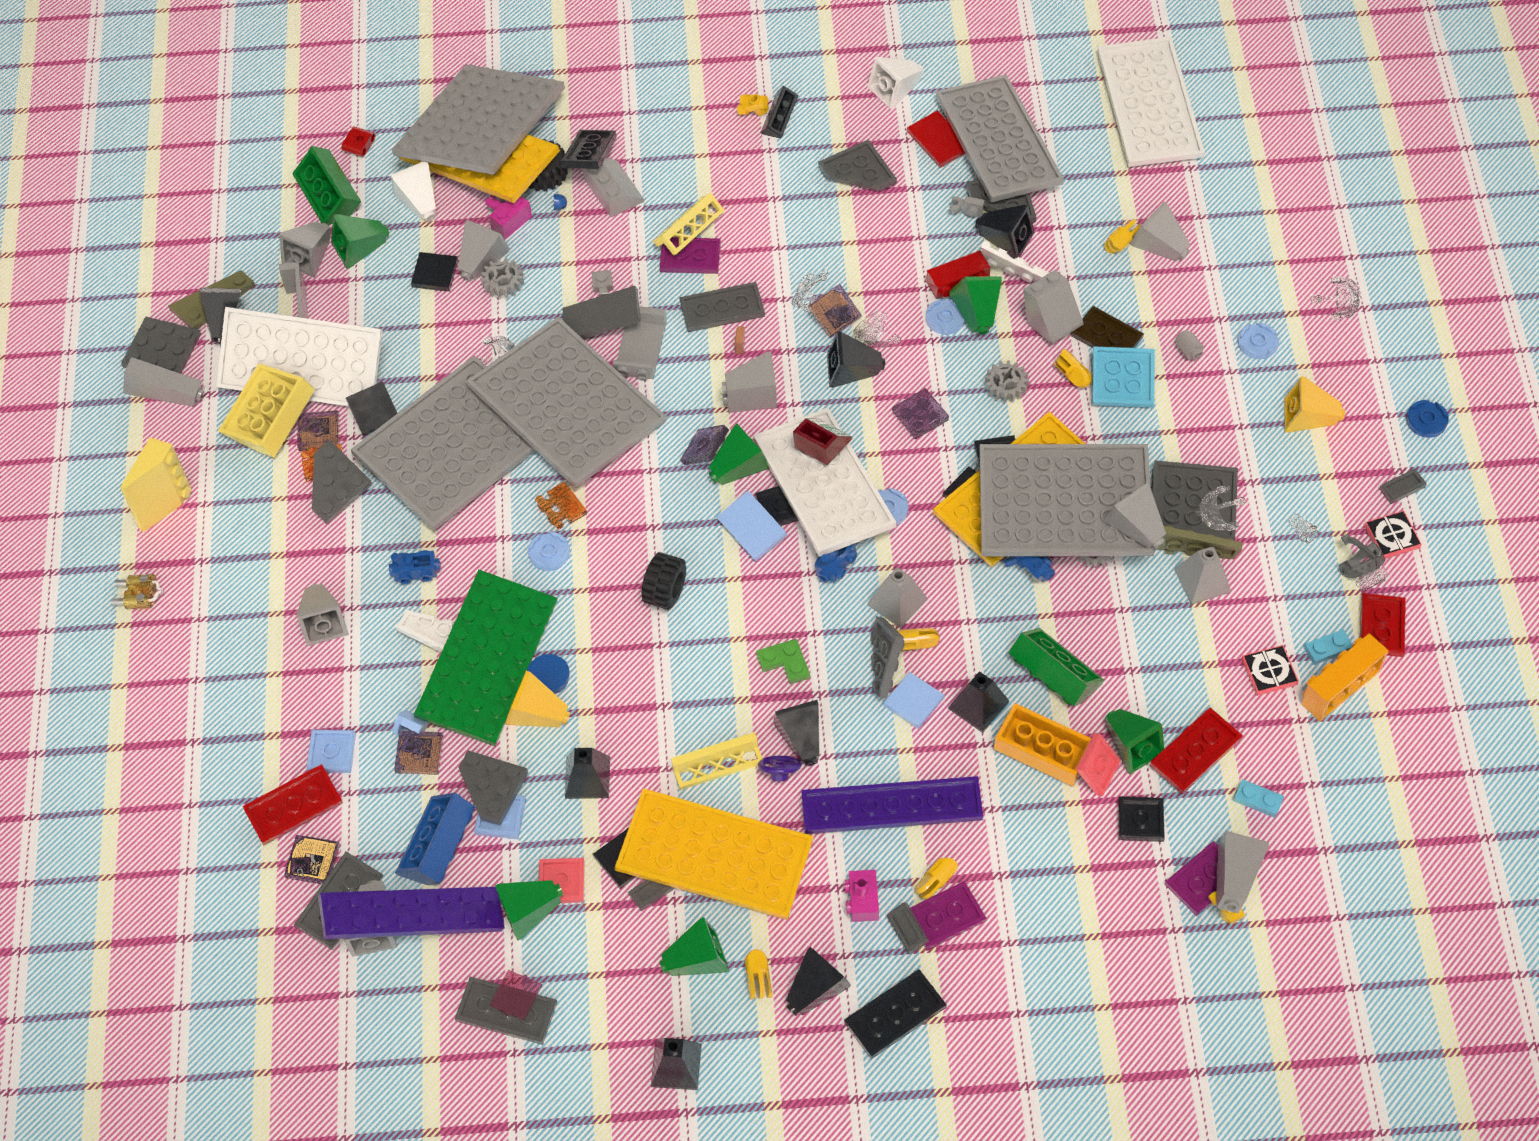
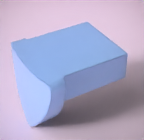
M403 710L396 718L393 733L399 735L403 727H406L419 734L427 729L429 722L415 718L414 713Z

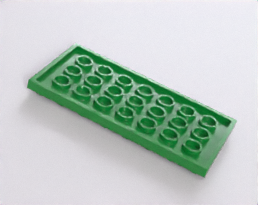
M478 569L414 712V717L496 747L510 708L524 675L533 660L558 598Z

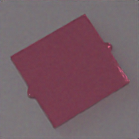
M508 970L490 1003V1007L504 1012L506 1016L512 1015L525 1021L542 984L529 979L527 975L522 976Z

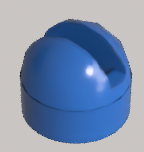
M554 194V210L564 209L567 205L566 197L561 194Z

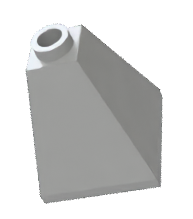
M1165 201L1140 226L1130 243L1133 247L1177 261L1179 258L1183 260L1190 252L1188 249L1190 243Z
M466 220L458 269L461 272L460 276L468 281L478 279L481 276V272H485L484 266L490 267V261L497 263L498 258L501 259L509 252L510 248L500 233Z
M313 222L281 232L279 238L282 264L299 262L302 273L315 278L330 241V227L325 223Z
M1148 483L1116 504L1104 519L1107 524L1148 549L1152 546L1156 549L1165 542L1163 538L1166 532Z
M1214 547L1197 551L1175 568V572L1191 605L1231 593L1224 569Z
M896 567L870 599L868 606L901 629L926 602L927 597L911 576Z
M313 584L305 588L297 611V618L306 645L310 646L349 635L339 603L323 584Z

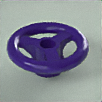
M783 755L765 757L758 762V768L765 773L771 774V780L773 781L788 780L789 774L798 771L802 766L799 759Z

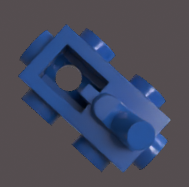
M855 543L831 553L823 554L817 558L815 562L816 574L822 582L828 583V581L835 583L838 578L842 579L845 576L846 566L849 563L853 564L858 555Z
M422 550L416 553H393L391 555L392 564H389L390 576H394L395 582L399 581L401 584H409L411 580L420 579L423 582L431 581L432 577H437V571L441 570L440 558L435 557L434 550Z
M1012 556L1004 560L1006 567L1018 564L1021 568L1027 567L1034 577L1041 582L1048 581L1055 575V570L1051 566L1053 562L1047 556Z

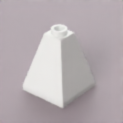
M876 57L867 87L890 109H894L920 81L923 68L914 60Z
M421 162L391 175L394 195L422 221H430L436 217L428 162Z

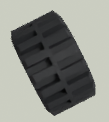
M555 144L559 147V153L531 183L530 189L535 188L536 191L541 189L548 191L551 188L553 190L556 188L555 186H560L562 181L566 180L568 168H561V160L565 155V151L561 148L560 144Z
M662 552L655 554L643 578L641 594L644 603L666 610L671 609L676 604L686 578V562L684 559Z

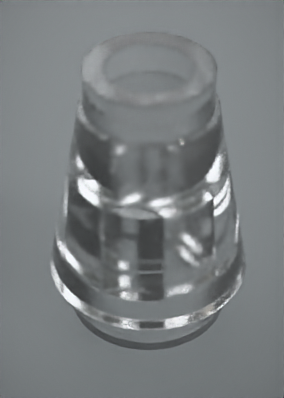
M1294 514L1288 520V523L1302 542L1311 543L1317 538L1319 534L1317 526L1303 517Z
M1382 565L1375 571L1360 576L1355 581V584L1363 592L1386 581L1388 572Z

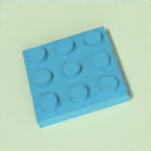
M1093 347L1092 405L1154 408L1155 349Z

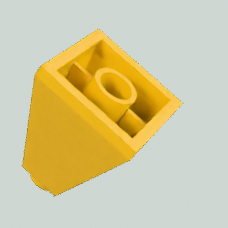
M1301 376L1284 397L1285 432L1333 426L1338 421L1344 419L1345 409H1342V403L1306 377Z
M526 671L505 724L560 728L561 723L566 725L570 712L567 711L568 706L531 672Z

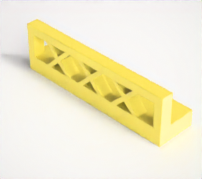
M710 192L692 205L656 237L653 242L657 247L664 243L670 252L676 255L725 210ZM709 203L717 210L715 214L708 213ZM696 215L703 216L702 225L696 224ZM684 226L691 227L690 236L684 235ZM671 237L679 238V246L677 248L669 240Z
M753 732L671 758V763L679 789L683 790L756 767L762 756L758 748L756 734ZM754 751L757 757L753 761L742 759L745 753ZM728 758L736 761L734 766L730 768L722 766V763ZM706 765L715 767L713 773L708 775L702 773L701 770ZM689 771L694 774L692 780L682 782L680 773Z

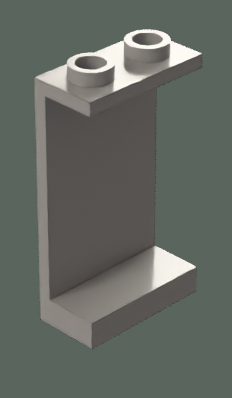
M299 262L279 264V272L286 293H297V317L308 318L306 284Z
M640 306L641 321L625 326L618 358L613 360V367L623 377L629 376L654 380L667 323L666 309Z

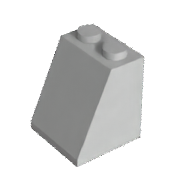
M1057 270L1050 272L1024 288L1027 324L1051 344L1083 325V320L1069 281Z
M771 351L725 373V382H722L723 404L728 405L729 413L777 408L776 382Z
M372 880L364 885H360L358 891L386 890L383 881ZM396 936L344 938L352 957L397 948Z

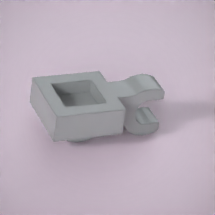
M953 196L952 204L957 205L950 204L949 211L957 213L963 210L965 215L981 218L984 213L985 200L968 196L965 199Z
M611 270L592 272L594 292H600V296L608 294V290H613Z

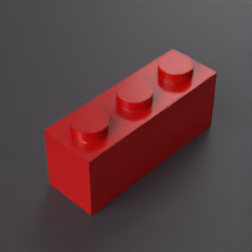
M979 250L927 270L926 283L936 299L950 296L949 291L964 277L990 276L991 267Z

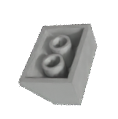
M605 158L599 169H583L585 181L610 217L645 202L617 160Z

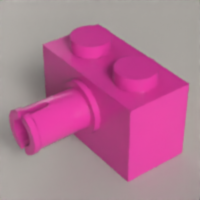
M490 195V198L486 199L485 204L494 210L489 215L491 230L500 233L504 240L532 217L530 202L522 196L515 203L507 200L503 203L494 195Z
M876 870L849 871V879H845V893H850V900L846 901L847 914H851L852 922L879 921Z

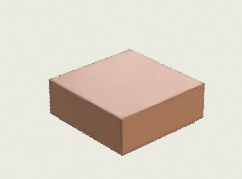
M738 326L735 336V353L743 354L745 327Z

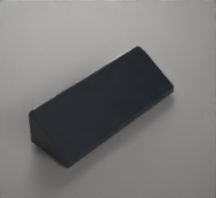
M782 86L776 92L760 133L781 139L799 95Z

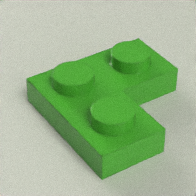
M797 639L756 650L762 672L784 667L789 684L810 679V673Z

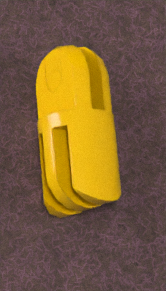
M1132 219L1124 227L1119 226L1110 234L1104 247L1108 253L1115 254L1120 252L1132 242L1133 235L1139 230L1141 225L1139 223L1131 231L1128 229L1137 221L1136 219Z
M1063 349L1054 365L1076 387H1088L1092 381L1091 373L1067 349Z
M933 628L897 630L904 637V648L902 651L932 648L940 641L938 631Z
M952 858L937 859L915 888L916 893L920 894L922 899L930 898L957 871V862Z
M759 949L751 950L745 957L750 1000L755 999V995H757L758 999H763L765 992L767 998H772L773 994L766 954Z

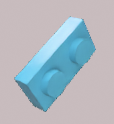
M1344 629L1306 643L1304 649L1313 665L1339 656L1344 650L1349 651L1353 644Z
M1242 779L1233 801L1276 818L1284 796Z

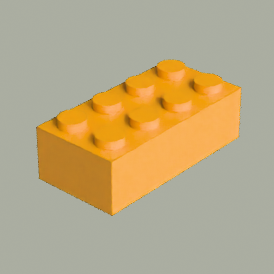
M1371 634L1364 638L1359 637L1349 651H1342L1337 657V661L1333 664L1331 662L1322 669V673L1319 676L1314 675L1306 683L1307 689L1303 692L1304 697L1301 705L1321 722L1381 671L1388 650Z
M1014 703L995 737L994 750L1074 787L1080 776L1076 768L1092 738Z

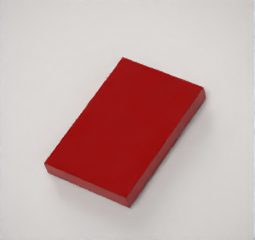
M938 110L907 127L908 134L940 168L965 154L950 123Z
M1362 593L1360 637L1364 638L1371 634L1388 650L1387 656L1404 657L1406 598Z

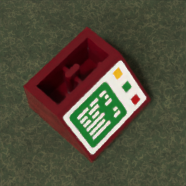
M805 418L793 431L795 448L826 465L852 440V436L821 419Z

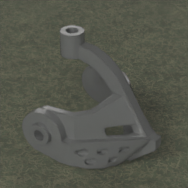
M1348 533L1341 537L1345 545L1350 543L1360 549L1352 558L1339 565V570L1345 577H1360L1375 571L1384 564L1386 559L1377 544L1371 543L1365 546L1358 539L1350 537ZM1367 556L1370 557L1369 560L1363 563L1359 561Z

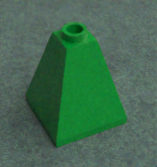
M340 214L333 215L331 243L346 269L353 267L386 243L389 230L386 225L383 226L381 221Z
M1001 276L964 277L949 291L952 300L971 331L977 332L978 335L989 333V329L993 327L1002 283Z
M735 424L710 464L709 469L711 472L708 475L715 483L720 482L724 485L769 469V466L761 449L738 424Z
M1122 709L1110 711L1106 715L1107 730L1129 775L1151 762L1164 750L1163 727L1160 722Z
M553 880L499 883L495 885L500 903L517 941L525 937L561 903L560 897L564 896L559 883L554 885Z
M704 917L700 918L661 954L663 959L659 961L663 972H668L671 976L726 973L730 971L717 932Z

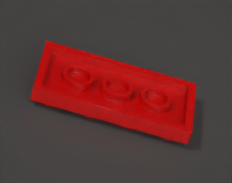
M1210 707L1150 762V767L1183 795L1242 740L1243 735Z
M321 764L242 807L264 846L337 807L343 801Z

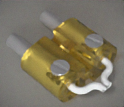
M155 574L129 575L127 579L115 580L116 587H127L128 590L124 592L123 598H112L111 604L113 606L124 605L125 609L152 608L157 596L162 594L163 588L159 587Z

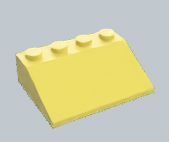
M258 363L218 431L259 453L275 458L315 389L303 377Z
M151 437L120 487L142 532L147 531L179 508L191 493L190 484L173 445Z

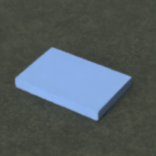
M746 491L717 516L720 523L755 562L787 536L785 530L749 491Z

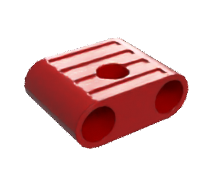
M353 126L344 139L341 149L342 151L364 157L373 144L376 134Z

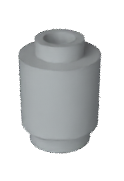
M1184 330L1177 335L1175 339L1176 345L1188 360H1196L1203 355L1204 346L1192 332Z

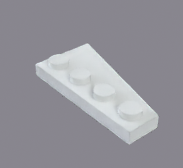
M985 240L981 246L983 256L990 267L1002 268L1007 274L1019 275L1023 280L1030 283L1049 274V272L1035 265L1032 268L1029 267V264L1019 257L1012 259L1007 254V251L1001 248L998 251L990 248L991 243Z
M407 610L396 625V630L442 652L454 623L451 620L434 619V616Z

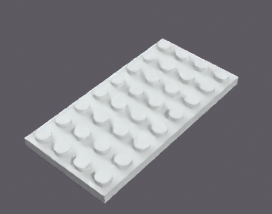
M1172 37L1098 46L1097 51L1128 167L1203 158L1205 151Z
M225 307L216 387L242 391L258 363L303 377L315 389L309 401L349 406L345 399L346 397L369 388L377 382L383 329Z
M829 408L753 435L756 445L763 452L767 465L819 557L896 528L895 519L850 443L828 465L795 448L793 431L805 418L821 419L841 430Z

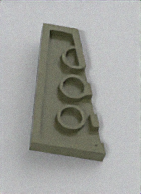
M240 270L205 288L241 289V297L253 288L255 283ZM199 291L168 305L170 311L188 327L199 329L206 324L199 299Z
M1164 526L1166 535L1163 539L1165 542L1158 548H1154V553L1155 550H1165V554L1174 555V551L1186 552L1187 556H1192L1197 551L1214 547L1219 558L1235 559L1242 550V542L1234 541L1230 538L1215 537L1211 534L1196 533L1192 530Z

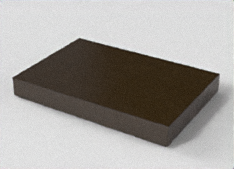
M1092 306L1082 318L1083 325L1071 332V337L1091 348H1135L1144 337V333L1095 306Z

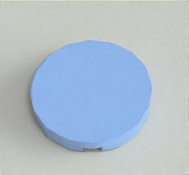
M938 299L932 302L926 311L925 319L928 327L938 334H954L963 327L965 322L952 299Z
M1264 323L1246 325L1238 337L1240 350L1246 356L1253 359L1271 357L1279 345L1277 332L1271 326Z
M887 488V490L883 491L882 489L878 490L895 519L896 525H899L908 515L906 496L893 488Z
M555 532L541 533L531 540L528 546V556L532 565L537 569L554 571L567 563L570 557V547L566 538L561 534Z

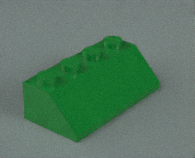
M311 146L292 174L321 223L329 226L333 224V215L335 214L351 216L361 203V200L330 150Z
M1041 628L1022 632L1008 652L1014 657L1013 660L1017 664L1025 666L1030 670L1029 673L1033 677L1041 679L1046 683V687L1049 690L1057 692L1062 696V700L1071 706L1082 704L1105 681Z

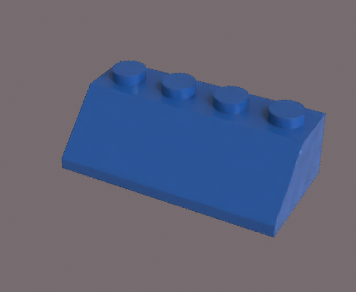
M457 793L431 796L395 874L424 885L440 884L445 877L448 864L454 858V851L463 838L465 827L472 819V812L475 806Z

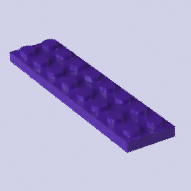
M978 776L801 790L805 834L983 820Z
M496 887L320 893L318 896L324 939L502 932L505 928Z

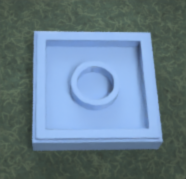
M909 672L885 700L884 707L917 729H920L943 701L945 695Z
M312 730L307 772L322 764L327 773H351L356 739L355 730Z
M516 796L501 825L481 820L477 814L474 834L519 840L526 796Z

